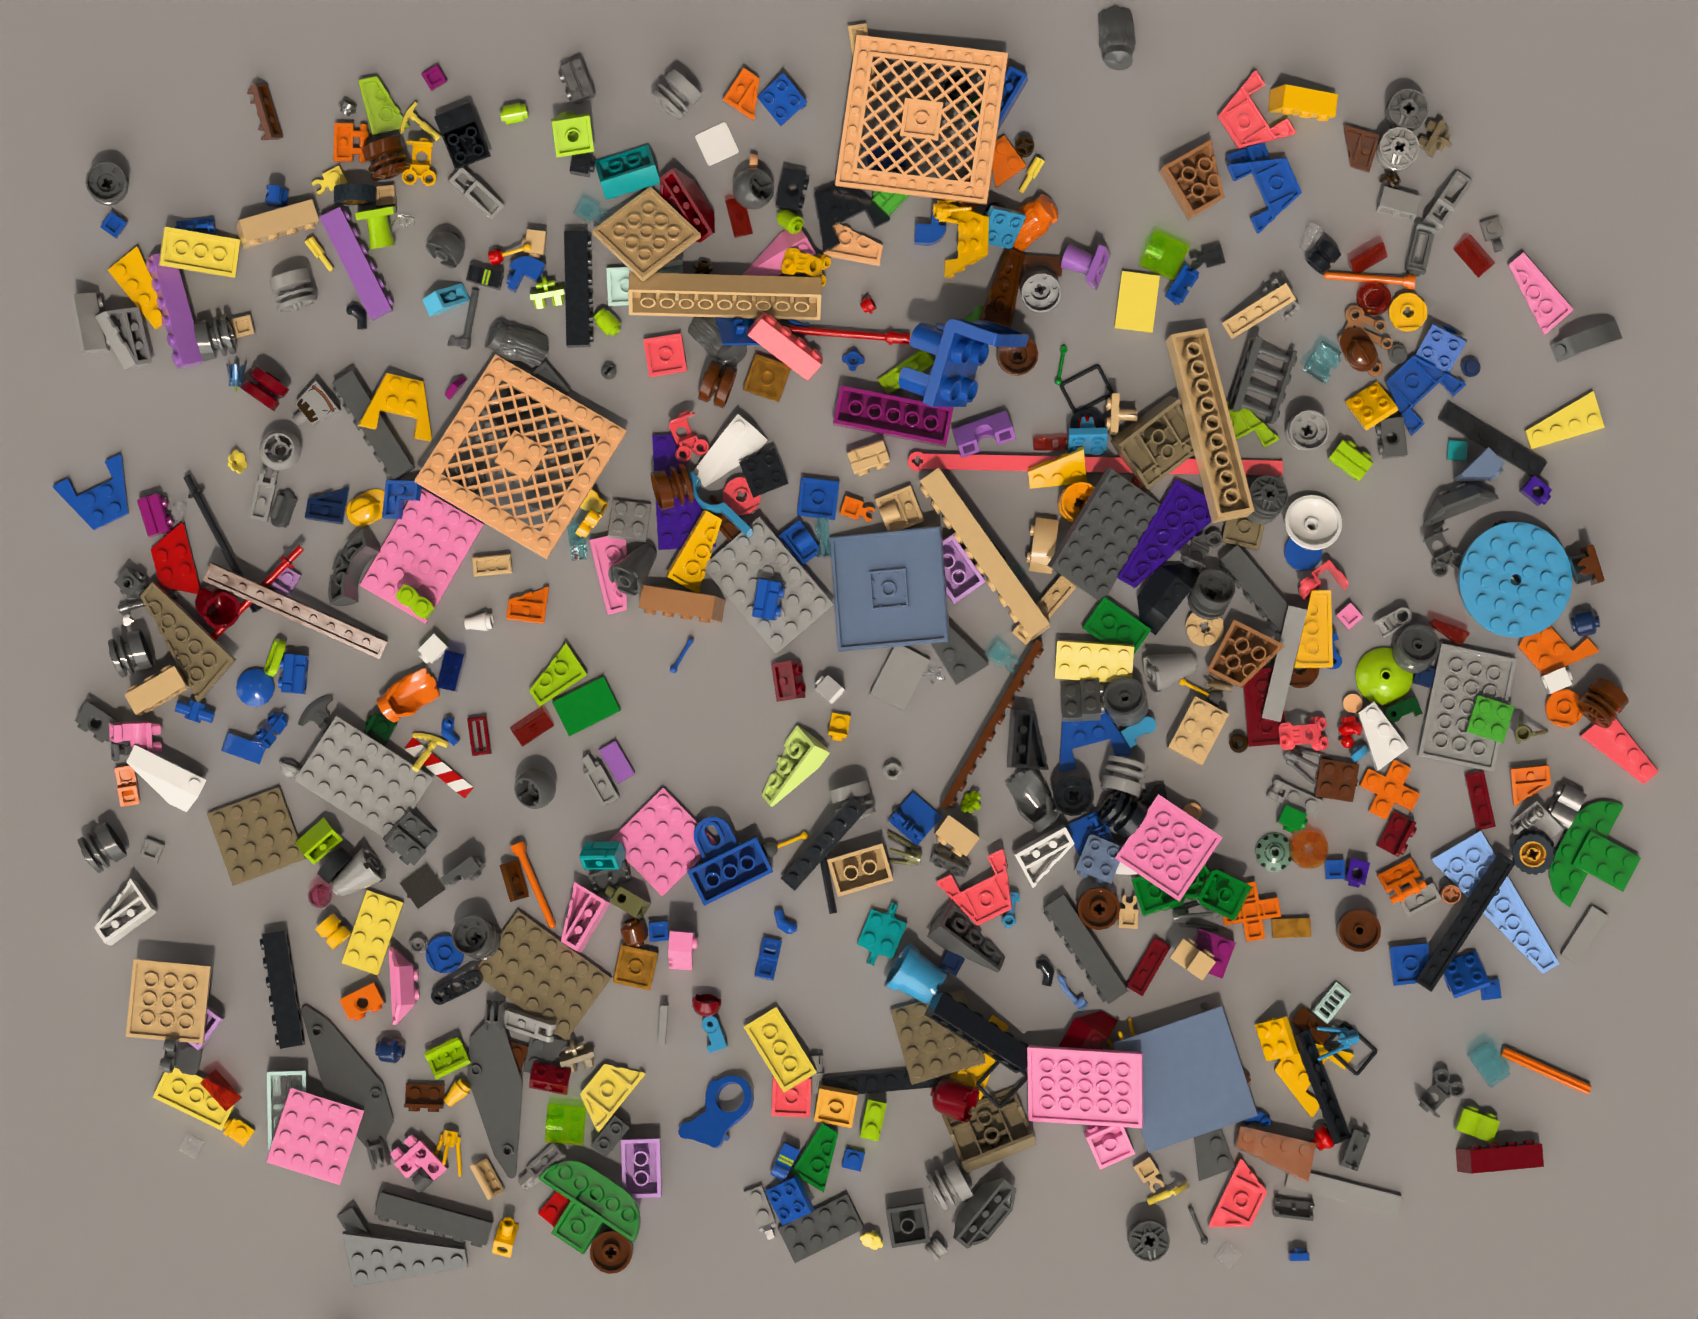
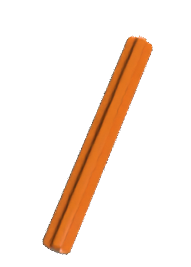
M1504 1047L1501 1052L1502 1057L1584 1094H1589L1591 1090L1590 1084L1507 1047Z

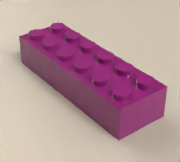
M841 385L833 425L946 447L954 408L932 407L923 404L922 401Z

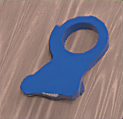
M733 1075L722 1077L718 1081L713 1079L706 1091L705 1113L690 1122H684L678 1130L680 1137L695 1140L713 1148L721 1147L724 1140L727 1141L730 1138L726 1132L752 1109L754 1102L752 1087L744 1078ZM727 1085H740L744 1091L742 1105L732 1112L723 1111L719 1105L720 1092Z

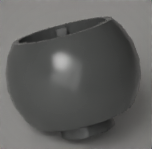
M745 169L736 176L733 182V195L736 201L744 208L760 209L767 205L773 197V181L768 173L762 169Z
M531 767L518 775L514 785L515 795L518 801L525 807L531 809L543 808L553 800L556 793V783L553 776L547 770Z

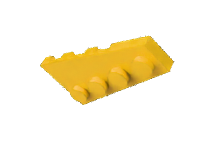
M136 246L110 267L108 271L157 330L163 325V315L161 309L157 306L158 297L156 291L152 288V276L147 270L146 262L141 255L139 247Z
M704 509L666 573L667 577L695 593H700V585L706 573L705 568L708 560H710L713 543L716 541L722 519Z

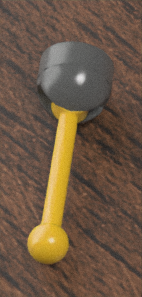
M1185 678L1179 680L1180 685H1186L1207 696L1209 704L1218 707L1223 698V694L1214 691L1209 694L1188 683Z
M802 832L801 835L782 843L766 842L762 846L767 858L776 855L778 848L800 839H807L808 834Z

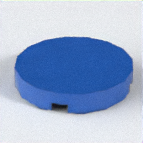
M1290 538L1284 548V557L1293 569L1308 571L1320 562L1322 549L1310 550L1303 548Z
M448 935L438 936L431 940L425 954L429 966L440 973L455 971L460 967L464 959V954L454 947L452 936Z

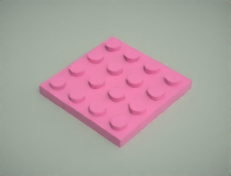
M664 788L609 841L622 842L626 852L625 859L661 896H664L687 873V869L693 867L702 858L694 842V830L698 822ZM705 830L709 842L715 845L717 842Z
M1158 794L1149 807L1140 827L1128 838L1115 858L1180 902L1223 837Z
M290 1088L266 1162L340 1185L364 1111Z

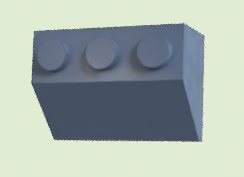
M1488 447L1480 452L1454 480L1456 482H1484L1487 479L1491 481L1503 471L1501 467L1505 463Z

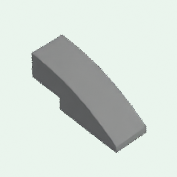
M464 168L458 169L448 179L458 191L491 220L504 207L495 196Z
M1457 170L1423 222L1430 227H1435L1436 231L1439 232L1473 180Z

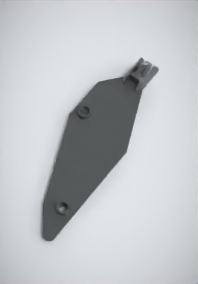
M486 1000L485 1022L469 1040L468 1057L471 1063L468 1064L467 1078L493 1154L506 1175L512 1179L517 1173L523 1081L504 1028L505 1002L501 1001L499 1004V1001L494 1000L492 1002L491 1000ZM507 1147L511 1149V1153L506 1151Z
M308 1006L302 1007V1017L326 1099L364 1111L356 1136L367 1149L372 1170L376 1169L371 1150L375 1151L379 1167H384L379 1150L381 1147L387 1166L391 1165L385 1140L394 1120L383 1084L330 1021ZM315 1028L320 1029L321 1032L319 1035L314 1034Z

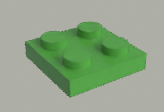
M1477 695L1466 732L1504 743L1515 707Z

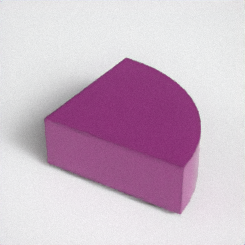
M464 376L457 378L450 385L445 396L450 400L461 389L467 379Z

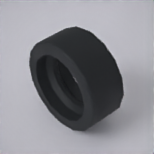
M340 847L322 865L317 874L329 884L353 857Z

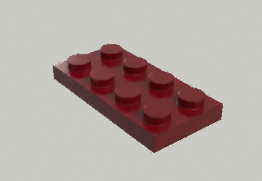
M1273 668L1260 669L1243 686L1248 747L1280 744L1278 727L1281 723H1285L1284 710L1281 722L1262 718Z

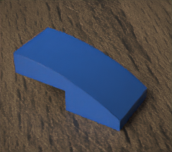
M1265 142L1227 154L1226 159L1228 164L1270 160V156Z
M227 733L221 749L223 752L260 764L265 750L259 746V743Z
M763 937L755 977L774 980L782 941Z

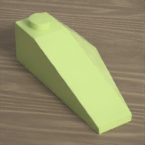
M798 725L786 739L784 753L782 757H778L776 761L778 766L775 773L770 775L761 795L771 807L814 773L830 754L819 740Z

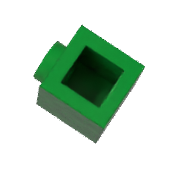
M1284 805L1277 823L1284 826L1283 830L1293 834L1294 831L1304 830L1308 819H1306L1307 814Z

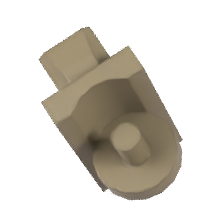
M1430 120L1426 130L1432 133L1430 139L1424 136L1419 139L1420 148L1431 158L1436 150L1442 152L1444 147L1450 148L1452 145L1448 141L1451 135L1446 133L1449 128L1445 125V121L1440 120L1436 122Z
M571 1040V1047L565 1048V1054L559 1055L561 1068L571 1069V1073L577 1071L575 1063L580 1061L583 1062L584 1068L594 1066V1049L592 1045L586 1047L583 1046V1043L575 1045L574 1040Z

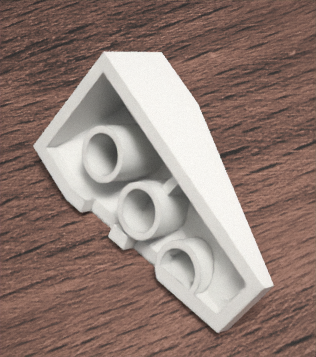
M737 414L694 469L693 473L699 478L701 485L706 487L729 471L740 466L739 462L755 456L768 439Z
M135 744L126 760L169 804L185 812L188 811L198 798L206 782L204 777Z

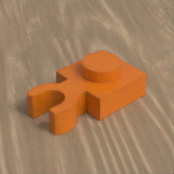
M846 496L840 515L857 521L860 515L863 516L865 521L872 522V519L868 518L866 513L868 511L875 512V509L873 507L863 508V501Z

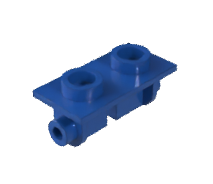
M214 217L176 221V229L216 235Z
M1184 264L1165 297L1174 305L1183 303V300L1189 293L1187 288H1192L1199 278V272L1195 269L1192 270Z
M275 711L271 713L263 727L256 731L252 742L260 743L259 746L263 750L270 748L277 739L272 733L275 732L277 735H280L288 725V719L284 717L285 714Z

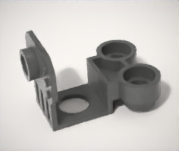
M1440 527L1432 531V536L1426 537L1423 540L1436 562L1432 567V572L1436 577L1445 576L1448 573V565L1459 569L1460 563L1456 565L1453 560L1454 558H1459L1461 562L1463 557L1462 554H1454L1453 550H1450L1442 534L1449 530L1448 528L1443 530ZM1436 540L1443 543V549L1439 552L1434 551L1432 548V544ZM1438 566H1441L1443 568L1442 573H1438L1436 571V568Z
M1203 528L1199 535H1195L1192 538L1193 541L1186 556L1181 555L1182 563L1199 571L1201 569L1205 570L1206 565L1203 563L1210 548L1218 547L1222 542V536L1217 531H1212L1205 535V529ZM1212 537L1217 538V543H1212L1210 539ZM1194 551L1199 552L1201 560L1196 561L1190 558L1191 553Z
M166 1039L163 1045L165 1054L164 1058L160 1060L159 1069L166 1073H172L174 1068L179 1069L183 1074L195 1075L198 1073L202 1056L201 1051L192 1047H186L184 1050H181L179 1048V1039Z
M1443 1068L1435 1071L1434 1079L1436 1083L1421 1098H1418L1419 1106L1426 1112L1430 1111L1438 1118L1440 1116L1435 1111L1447 1098L1449 1099L1451 1095L1460 1097L1465 1091L1464 1085L1461 1082H1448L1450 1080V1073ZM1440 1072H1443L1445 1074V1077L1442 1080L1438 1078V1074ZM1455 1085L1459 1087V1091L1456 1093L1452 1090ZM1436 1093L1439 1096V1101L1436 1104H1430L1428 1102L1429 1094Z

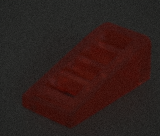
M1431 619L1428 622L1430 626L1458 646L1462 645L1470 634L1466 630L1437 619Z

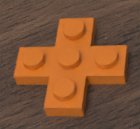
M1393 760L1385 776L1369 768L1367 769L1359 786L1376 794L1368 812L1386 820L1394 803L1410 811L1413 810L1420 793L1403 786L1411 770L1410 767Z
M1256 881L1246 884L1252 886V889L1236 921L1222 916L1224 926L1243 923L1246 942L1265 939L1263 919L1281 917L1278 897L1259 900Z

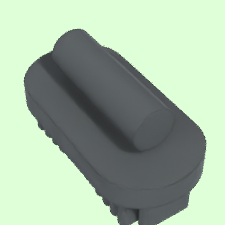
M285 490L279 495L277 494L270 514L273 526L284 528L289 526L292 512L298 501L296 499L297 496H294L289 491Z

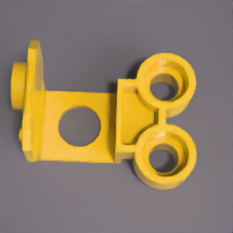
M419 138V141H406L407 145L413 147L412 164H410V169L403 172L402 180L407 185H414L418 178H421L424 185L433 186L437 181L436 174L430 170L434 143L430 142V139ZM419 152L427 154V160L424 163H419L416 160ZM413 175L414 179L412 181H408L407 176ZM432 176L433 180L431 182H427L426 177Z
M788 248L784 254L781 271L783 274L788 275L801 272L807 274V277H822L821 287L826 284V277L822 274V270L830 267L831 259L825 254L812 256L801 253L799 249Z
M591 489L580 506L584 511H589L575 531V534L580 537L586 538L591 530L590 527L594 528L609 504L601 499L593 489Z

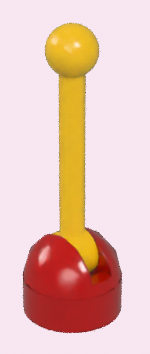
M525 244L524 247L507 252L493 249L488 252V258L492 265H496L504 260V256L524 250L530 251L532 247L530 244Z

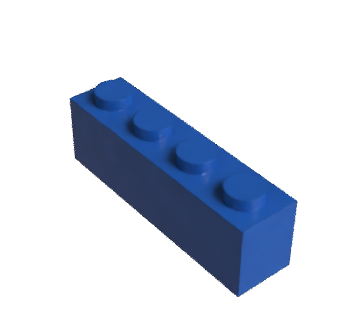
M1010 66L1005 76L998 131L1028 82L1027 74ZM979 121L974 127L976 132H978Z

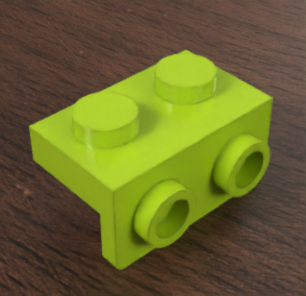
M459 1037L450 1038L445 1043L432 1047L424 1053L436 1080L471 1063Z

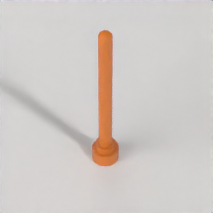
M1327 271L1323 275L1325 279L1397 284L1411 290L1415 288L1416 279L1414 274L1393 277Z
M521 841L510 846L512 853H515L520 859L549 928H555L554 918L525 854L527 852L525 842Z

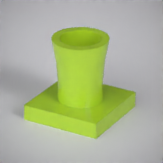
M564 111L556 118L551 119L556 157L594 152L589 113L577 115L571 111Z
M396 205L355 213L356 221L367 219L369 249L396 245L387 215L397 213Z

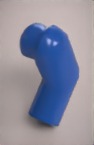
M447 717L442 721L441 734L455 746L460 739L453 733V718Z
M783 909L774 911L778 929L787 934L797 931L798 927L795 922L785 920Z
M1256 1110L1258 1116L1243 1120L1245 1126L1252 1122H1256L1264 1127H1268L1271 1124L1270 1116L1259 1110Z

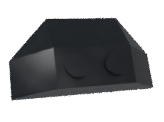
M1183 563L1160 566L1137 596L1140 622L1152 629L1150 632L1156 636L1193 588L1200 573Z

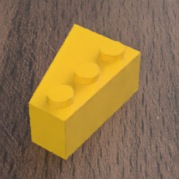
M1285 84L1270 89L1268 112L1297 115L1302 118L1314 117L1318 121H1328V119L1336 116L1338 94Z

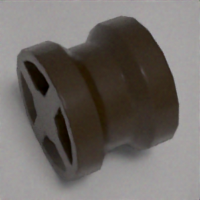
M1023 136L1017 140L1015 151L1020 157H1029L1033 153L1034 142L1030 137Z

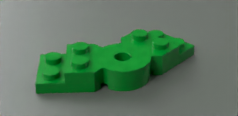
M1206 865L1197 875V881L1191 884L1180 902L1142 876L1132 879L1144 917L1162 910L1167 911L1182 906L1186 898L1189 900H1199L1201 906L1236 921L1252 889V886L1219 870L1211 872Z

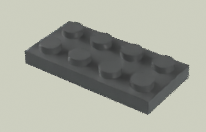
M546 362L530 374L565 395L570 392ZM513 389L514 395L521 394V392ZM509 392L504 397L511 396V393ZM526 398L516 400L517 408L527 406ZM529 398L531 405L538 403L533 399ZM513 401L502 403L504 411L514 409ZM495 404L490 408L491 414L501 412L499 404ZM542 407L532 409L534 417L544 414ZM529 410L519 412L520 420L531 418ZM516 413L506 415L507 424L517 421ZM502 416L493 418L498 425L504 424ZM532 423L522 425L523 431H525L530 425H532ZM519 426L509 428L510 436L514 430L520 433Z
M847 1194L778 1228L794 1263L864 1229Z

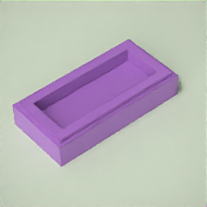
M616 741L599 750L618 784L635 774Z

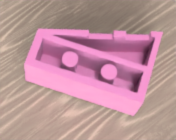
M574 882L561 942L582 953L611 903L581 884Z
M670 931L668 947L669 969L692 971L694 949L698 948V936H695V932Z

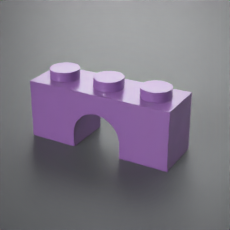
M1006 411L952 429L962 458L980 452L978 442L985 437L994 438L998 445L1016 439L1013 426Z

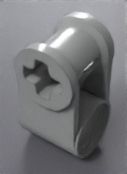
M1401 607L1374 622V625L1379 627L1383 634L1382 637L1385 639L1411 620L1412 614L1409 609ZM1399 611H1404L1407 614V619L1404 622L1399 621L1397 618Z

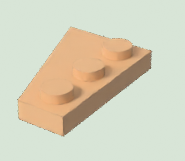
M837 224L832 227L840 241V245L823 252V254L838 259L880 265L883 245L852 231L847 226Z

